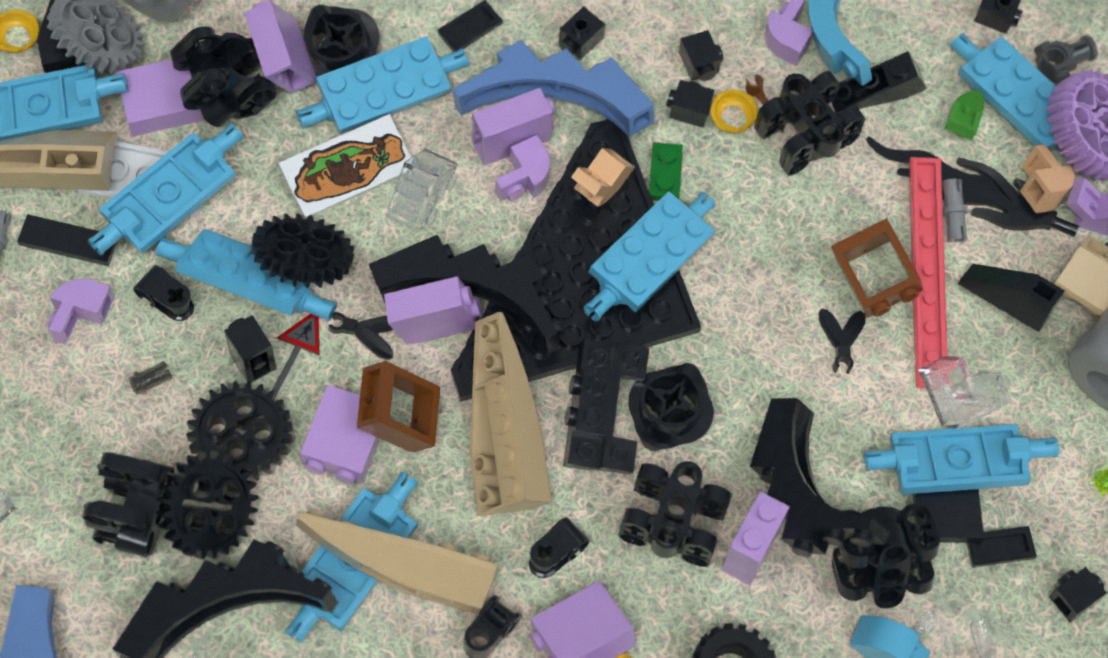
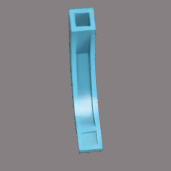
M808 0L809 17L815 46L826 66L834 75L843 70L850 79L855 78L862 86L871 81L869 60L849 42L836 22L841 0Z

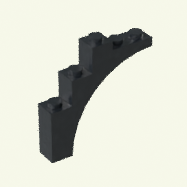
M437 234L368 264L384 303V294L458 276L465 286L470 287L473 296L498 304L521 318L537 334L548 353L561 349L558 336L563 334L560 325L555 317L550 319L546 312L550 308L544 295L547 294L544 281L549 280L542 262L536 264L532 254L501 266L496 254L492 253L489 255L485 244H482L454 257L449 244L443 245Z
M771 398L750 467L760 475L762 481L770 484L767 495L790 507L785 517L786 523L781 539L792 548L793 553L802 557H811V554L826 555L829 544L842 546L843 543H854L861 547H870L871 544L886 545L889 532L873 517L849 514L831 507L820 495L812 477L809 461V435L814 413L798 398Z
M253 539L235 569L223 562H218L216 565L205 560L186 590L175 583L170 582L169 586L156 580L112 650L120 658H164L186 635L207 621L235 609L262 603L285 602L311 606L332 614L338 601L331 592L332 587L327 582L319 578H315L314 581L305 578L302 571L291 566L283 555L284 550L279 545L271 541H267L264 544Z

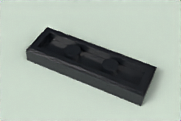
M27 214L17 240L19 246L108 267L117 245L116 242L103 255H99L97 253L98 249L94 250L88 242V239L92 238L99 231Z

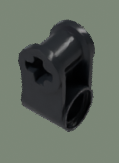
M153 265L133 287V291L140 299L144 297L151 302V307L157 308L175 321L187 320L194 312V304L191 300L189 289L158 265Z
M568 517L562 518L531 547L530 571L539 578L551 577L567 562L576 558V552L579 550L580 552L584 551L589 545L590 539ZM539 556H540L541 558H543L542 561H539V560H538V557H539ZM547 556H549V557H550V562H548V561H547L546 559H544V558H546Z
M494 595L485 604L479 615L465 631L463 648L469 658H487L499 643L511 633L522 617L519 612L513 613L500 603V598L497 595ZM481 636L487 640L488 644L484 647H476L472 645L470 640L473 637Z

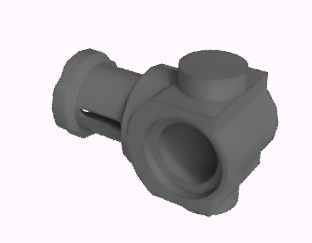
M1087 35L1082 36L1079 41L1070 45L1060 41L1051 43L1046 41L1034 49L1037 55L1034 60L1037 64V69L1052 83L1054 82L1055 85L1070 77L1071 74L1069 72L1075 70L1078 63L1086 60L1093 61L1098 56L1094 40Z

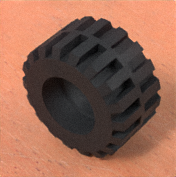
M727 623L721 630L719 626L711 629L709 635L705 633L699 644H697L692 658H717L723 654H736L742 658H775L776 655L774 649H768L770 642L766 637L762 640L758 638L760 632L753 628L750 633L745 631L747 625L739 624L738 629L733 628L732 623Z

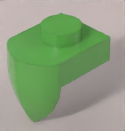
M979 89L968 91L955 100L950 109L945 129L970 140L974 138L984 110V98Z

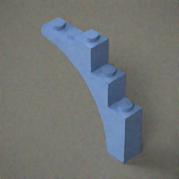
M522 39L496 53L497 65L485 69L481 74L460 83L456 88L452 89L454 105L461 116L479 107L508 100L540 88L545 98L549 97L576 103L596 111L614 122L629 137L654 123V104L612 57L602 63H597L590 70L586 71L567 48L557 54L550 55L545 61L541 62Z
M16 585L0 658H57L52 628L55 597L50 589Z

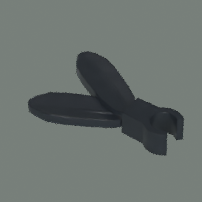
M824 308L819 310V323L828 340L836 349L835 361L832 365L834 373L840 367L838 362L847 364V374L850 373L854 365L850 347L865 325L866 316L862 311L852 314L842 331L837 319L831 312Z
M332 313L333 320H340L343 324L339 327H334L330 324L328 330L331 333L355 335L377 357L386 360L393 358L391 346L378 335L379 333L393 330L388 324L387 315L357 323V320L347 318L341 313Z

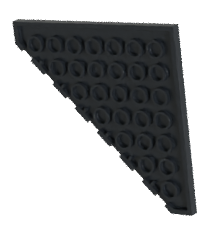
M609 119L590 124L580 146L577 147L567 164L560 181L557 182L547 199V203L540 216L537 217L527 234V239L513 259L514 261L532 254L536 264L542 262L549 278V280L544 281L547 294L544 295L550 308L546 312L550 319L555 317L560 325L563 334L558 336L561 349L548 353L537 334L521 318L498 304L489 301L481 317L483 319L497 312L504 314L517 346L528 382L575 369L579 343L584 339L613 345L620 342L648 348L701 331L700 322L679 270L637 312H634L626 304L613 305L598 321L591 319L595 314L594 311L589 316L584 312V306L600 292L598 280L589 273L591 265L654 206L627 134ZM602 148L614 150L635 168L619 190L606 203L597 207L574 189L577 182L571 177L578 167L588 168ZM475 330L471 332L463 351L451 368V376L460 402L472 399Z

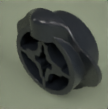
M319 4L314 6L309 12L303 39L315 75L318 77L376 55L380 34L373 18L361 10Z
M684 363L659 371L649 372L646 374L645 380L636 381L633 384L629 393L628 406L636 433L643 446L650 451H659L697 441L711 427L714 416L713 404L708 394L706 382L700 370L694 364ZM684 395L691 400L695 409L684 399ZM646 404L652 407L651 410L658 415V419L649 412Z

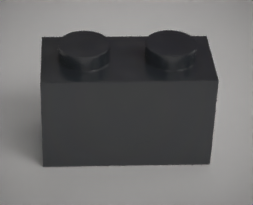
M253 315L245 319L239 318L233 321L224 330L230 356L246 381H251L252 383L276 370L272 345Z

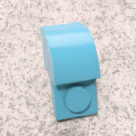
M861 615L849 642V645L865 658H928L930 651L918 641L920 637L918 633L901 623L878 616Z

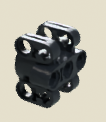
M203 26L191 30L170 51L175 70L190 71L192 77L180 90L184 108L188 110L201 109L204 119L212 126L221 127L233 116L236 119L255 116L277 96L275 83L260 76V73L254 77H246L260 65L252 38H246L237 33H225L220 36L215 34L213 28Z
M831 71L819 74L811 82L802 74L793 73L788 75L783 82L780 97L767 101L757 113L754 129L762 139L779 131L783 133L789 122L793 124L799 133L784 144L779 159L781 167L788 176L802 171L811 161L821 159L822 157L835 156L840 149L851 145L860 136L865 117L857 106H850L839 114H835L829 106L831 101H835L840 83ZM790 91H796L799 95L792 94Z
M105 452L102 454L100 463L97 465L98 475L104 476L105 489L114 495L126 497L124 505L102 500L87 502L83 506L82 518L85 520L86 527L95 529L92 536L95 542L102 544L103 541L113 543L117 551L147 558L153 554L157 541L158 525L162 519V516L156 515V511L164 508L163 503L156 501L158 497L166 495V491L160 485H169L171 483L167 472L175 473V469L172 466Z
M680 462L674 468L670 478L668 477L669 473L662 467L644 463L640 466L633 491L659 501L658 513L649 514L641 509L627 508L618 536L621 540L636 546H645L648 541L652 551L661 558H670L675 554L682 553L681 558L687 563L699 567H708L717 538L707 531L694 529L689 524L692 515L696 516V514L724 521L732 494L729 490L714 484H706L703 486V489L700 488L703 474L701 468L694 462ZM688 476L692 478L694 483L692 485H684L678 478ZM678 505L682 507L685 513L674 515L669 511L668 507Z
M913 503L905 506L903 510L880 506L868 509L862 513L855 510L844 511L849 514L873 517L889 534L886 545L871 544L870 547H861L854 543H843L842 546L834 549L832 553V570L838 591L843 598L850 601H858L865 598L868 592H872L877 607L889 609L903 601L906 590L913 594L922 595L932 589L934 569L931 560L936 558L938 554L940 539L932 513L926 506ZM918 516L925 522L914 524L908 521L907 518ZM919 536H923L924 544L919 541ZM840 556H842L844 563L838 559ZM915 569H918L919 578L921 580H918V577L914 576ZM854 575L853 579L856 586L849 582V576Z

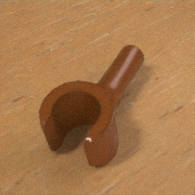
M755 74V83L757 85H751L746 79V92L752 97H756L764 105L769 101L763 92L764 80L762 76Z

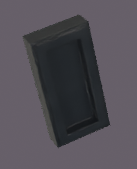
M484 0L439 28L437 34L455 52L461 48H466L503 24V20Z
M1029 526L984 532L982 543H966L972 568L1031 560L1037 557Z

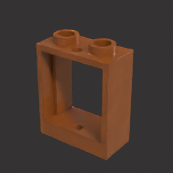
M887 218L831 246L833 254L867 318L873 315L875 317L882 316L890 311L891 306L901 301L903 303L910 302L919 296V292L923 291L921 279ZM890 242L909 278L867 298L849 262Z
M388 361L364 367L357 429L409 452H417L435 447L440 386ZM393 387L414 396L411 428L390 419Z

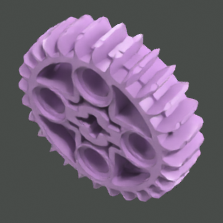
M1092 70L1077 72L1061 81L1052 90V96L1048 99L1050 106L1046 109V112L1051 115L1046 122L1052 124V129L1048 133L1054 134L1056 140L1053 144H1058L1061 149L1059 154H1064L1067 157L1066 164H1074V172L1082 171L1083 177H1090L1093 181L1108 180V74L1102 75L1100 71L1093 72Z

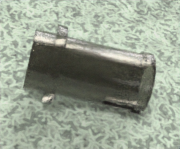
M162 361L140 373L137 371L133 372V376L128 379L136 395L141 393L146 395L147 390L172 380L170 370H166L167 364Z

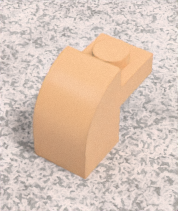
M1045 144L1036 145L1022 165L1029 179L1020 192L1036 213L1055 210L1074 186L1075 173L1070 165L1061 166Z
M602 148L588 168L578 167L571 178L577 182L574 189L598 207L606 203L619 190L635 167L614 150Z

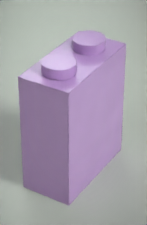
M271 0L259 2L254 5L253 9L244 13L265 78L291 94L316 82V75L297 19Z
M171 59L116 72V75L124 73L128 83L126 85L128 92H122L121 96L132 137L204 121L201 109L188 110L184 108L180 90L192 77L190 71L175 70Z
M540 88L472 113V143L484 166L509 157L510 147L535 135H538L542 143L551 140V130L554 129L552 115L555 114V108L549 97L545 98Z
M458 276L384 294L388 324L406 345L475 330V322L478 321V317L482 316L479 299L473 297L470 287L465 286Z
M327 385L300 452L301 463L305 465L308 471L315 474H323L324 471L335 474L337 480L346 484H354V481L363 483L380 439L357 429L360 395Z
M760 491L729 548L722 571L751 586L780 532L790 507Z
M600 581L591 584L530 618L533 630L529 634L531 641L539 652L544 650L548 656L547 658H615L637 646L633 626Z

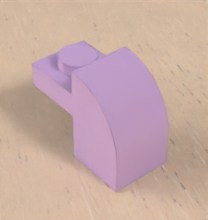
M791 0L789 3L785 1L778 13L771 10L765 29V41L770 51L794 66L798 65L810 45L813 34L811 29L796 22L803 11L805 0Z
M535 135L510 147V162L515 170L495 179V193L500 201L507 198L515 200L521 197L526 189L535 198L547 186L550 158L538 135Z
M1086 178L1074 179L1067 206L1076 213L1074 223L1081 228L1108 236V193L1101 194Z
M74 279L59 286L50 297L54 309L58 310L51 314L48 322V329L53 340L66 345L78 317L102 325L114 300L111 287L90 279Z

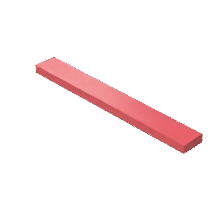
M910 157L911 261L923 286V291L919 292V296L913 300L916 388L948 389L941 158Z

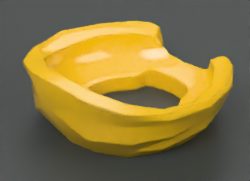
M17 9L0 14V50L17 54L29 49L37 41L39 22L34 15ZM12 27H24L28 31L31 40L21 48L8 44L5 40V35Z
M736 89L726 90L718 94L713 100L710 108L711 119L721 131L731 134L743 132L756 120L758 113L757 103L751 95L744 91ZM728 106H737L743 110L747 122L739 128L730 126L722 120V111Z

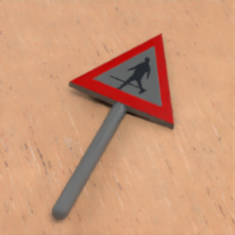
M313 314L307 315L276 338L295 347L272 389L275 391V396L290 371L300 349L320 356L318 316Z

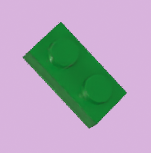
M653 142L649 193L652 200L659 201L668 191L679 199L683 145Z

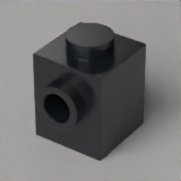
M982 0L974 22L1007 34L1010 26L1017 27L1023 10L1018 9L1021 0Z
M583 6L559 28L558 42L562 50L567 48L572 55L581 60L604 39L606 24Z
M709 30L680 39L678 53L690 80L700 79L701 81H707L714 78L719 73L720 65L724 58L721 47L718 44L715 45Z
M680 80L677 90L671 89L666 107L671 108L669 118L704 128L715 90L704 87L694 81Z
M1085 567L1078 573L1072 569L1057 581L1060 586L1052 592L1049 598L1069 623H1071L1097 604L1107 592L1099 576L1091 573Z

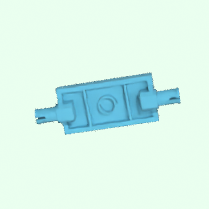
M961 33L959 37L957 36L950 44V47L967 61L960 68L958 74L975 90L979 89L983 98L1035 146L1045 144L1049 150L1051 148L1058 150L1060 148L1058 144H1053L1056 140L1054 134L1048 133L1052 129V124L1046 122L1051 116L1046 112L1047 107L1050 106L1048 99L1052 96V90L1056 86L1002 36L987 48L981 50L964 33Z
M428 36L316 77V83L322 98L319 103L296 110L297 119L302 122L300 123L302 129L327 119L335 123L339 134L345 133L388 114H395L450 93L452 87L446 74L469 67V59L467 55L463 56L466 53L463 48L442 57L437 56Z
M87 65L0 82V140L51 130H67L103 122L100 100H102V96L128 92L125 74L120 73L118 75L98 78L95 66L88 70Z
M230 123L228 127L212 140H201L192 132L99 208L100 214L109 224L92 238L88 239L94 250L98 249L97 253L103 255L106 250L122 238L126 239L138 252L144 254L236 177L235 171L223 158L225 152L244 138L238 128L234 130L235 125Z
M668 191L591 265L589 273L598 280L600 292L584 306L583 309L586 315L589 316L594 311L595 314L591 319L598 321L613 305L616 306L618 304H626L634 312H637L713 237L716 230L706 223L702 217L715 207L714 200L710 197L704 203L703 200L708 194L701 192L687 207Z
M203 229L193 243L188 246L163 237L157 246V256L177 262L176 272L290 316L295 311L301 314L305 311L330 321L332 313H335L336 302L312 294L311 288L315 283H310V287L306 288L303 282H299L295 287L292 285V280L288 279L281 283V276L269 277L270 269L260 270L261 263L254 262L255 255L251 254V246L222 236L217 232Z
M1017 424L891 433L890 450H865L864 464H867L865 465L866 471L894 469L897 472L901 495L1029 485L1031 480L1028 462L1032 458H1057L1059 456V444H1054L1058 441L1056 437L1028 439V437L1021 436Z
M401 472L386 494L382 493L381 496L375 495L363 488L340 520L352 522L360 527L410 538L417 529L418 522L408 517L402 511V504L418 485V482L411 476L407 479L408 474ZM320 546L302 572L305 578L312 581L315 578H319L327 582L332 587L331 592L337 599L338 604L332 614L311 606L301 605L302 609L285 629V632L292 638L296 636L295 640L302 643L318 619L324 620L342 632L375 587L378 580L350 566Z

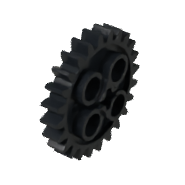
M299 213L296 214L295 218L284 214L283 220L273 216L272 222L264 220L263 226H257L256 233H253L251 254L255 255V263H261L260 270L270 269L269 277L279 275L281 276V283L289 279L292 280V285L295 287L299 282H303L306 288L310 287V283H315L319 288H322L323 281L333 285L334 279L341 281L344 274H349L354 258V246L350 245V238H343L345 233L343 230L334 231L335 224L324 225L325 219H320L316 222L313 221L312 215H309L307 219H302Z
M236 380L233 383V389L228 390L224 383H222L221 393L217 394L212 389L209 390L211 397L209 401L199 398L202 410L194 408L191 410L193 417L197 420L187 421L188 428L192 431L186 433L189 442H194L189 445L191 454H197L199 451H204L210 454L211 451H217L222 454H228L235 448L242 449L244 451L243 454L233 458V460L243 462L242 469L250 471L258 481L260 479V470L263 469L270 475L271 463L278 466L282 464L278 454H289L288 447L285 444L292 443L293 441L292 435L287 433L293 430L292 422L287 421L291 418L289 410H282L285 407L283 399L275 401V391L272 390L264 395L263 384H260L256 390H252L251 381H247L245 387L240 388ZM243 406L252 408L251 412L246 415L236 413ZM216 424L225 426L224 430L219 433L210 432V428ZM239 428L242 431L245 430V433L241 435L238 431L235 432L234 430ZM262 430L271 433L265 439H257L255 437Z
M199 451L198 457L187 455V465L181 462L176 463L177 474L167 472L171 483L169 485H160L166 491V495L156 499V501L164 504V508L156 511V515L165 517V520L158 527L169 530L165 534L164 539L173 542V549L182 551L184 555L194 556L202 560L206 556L217 559L218 552L225 555L229 554L228 544L239 547L237 540L239 535L248 537L244 527L245 525H254V522L248 517L250 513L258 512L257 508L251 506V502L257 500L259 496L250 493V490L256 486V482L247 480L251 472L242 469L243 462L233 460V456L217 451H211L210 454ZM198 481V488L194 493V485ZM227 484L226 493L223 495V489ZM183 501L215 502L222 505H232V509L223 510L206 506L201 508L194 505H183ZM193 514L192 523L188 526V520ZM222 518L221 525L217 528L218 521Z

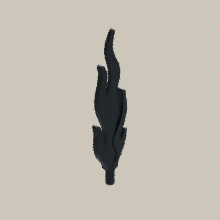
M870 136L866 138L871 148L887 160L909 164L910 157L938 158L927 151L890 149L882 146ZM961 157L957 158L956 164L979 174L975 175L955 169L941 160L942 181L948 179L962 180L964 205L988 206L1003 211L973 208L971 211L973 217L984 219L1007 230L1027 231L1046 229L1050 231L1051 228H1054L1070 236H1075L1079 226L1057 217L1058 212L1055 210L1036 213L1020 192L1026 183L1025 181L1015 178L1012 186L998 171L983 163ZM899 168L897 175L909 177V168ZM942 186V200H944L943 186Z

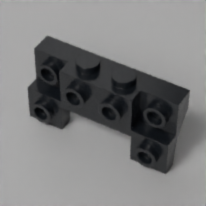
M584 339L579 343L576 373L572 375L569 383V394H572L571 406H568L564 419L565 425L568 426L563 467L628 475L634 473L637 441L613 437L620 378L636 381L645 380L649 348L620 342L613 345Z

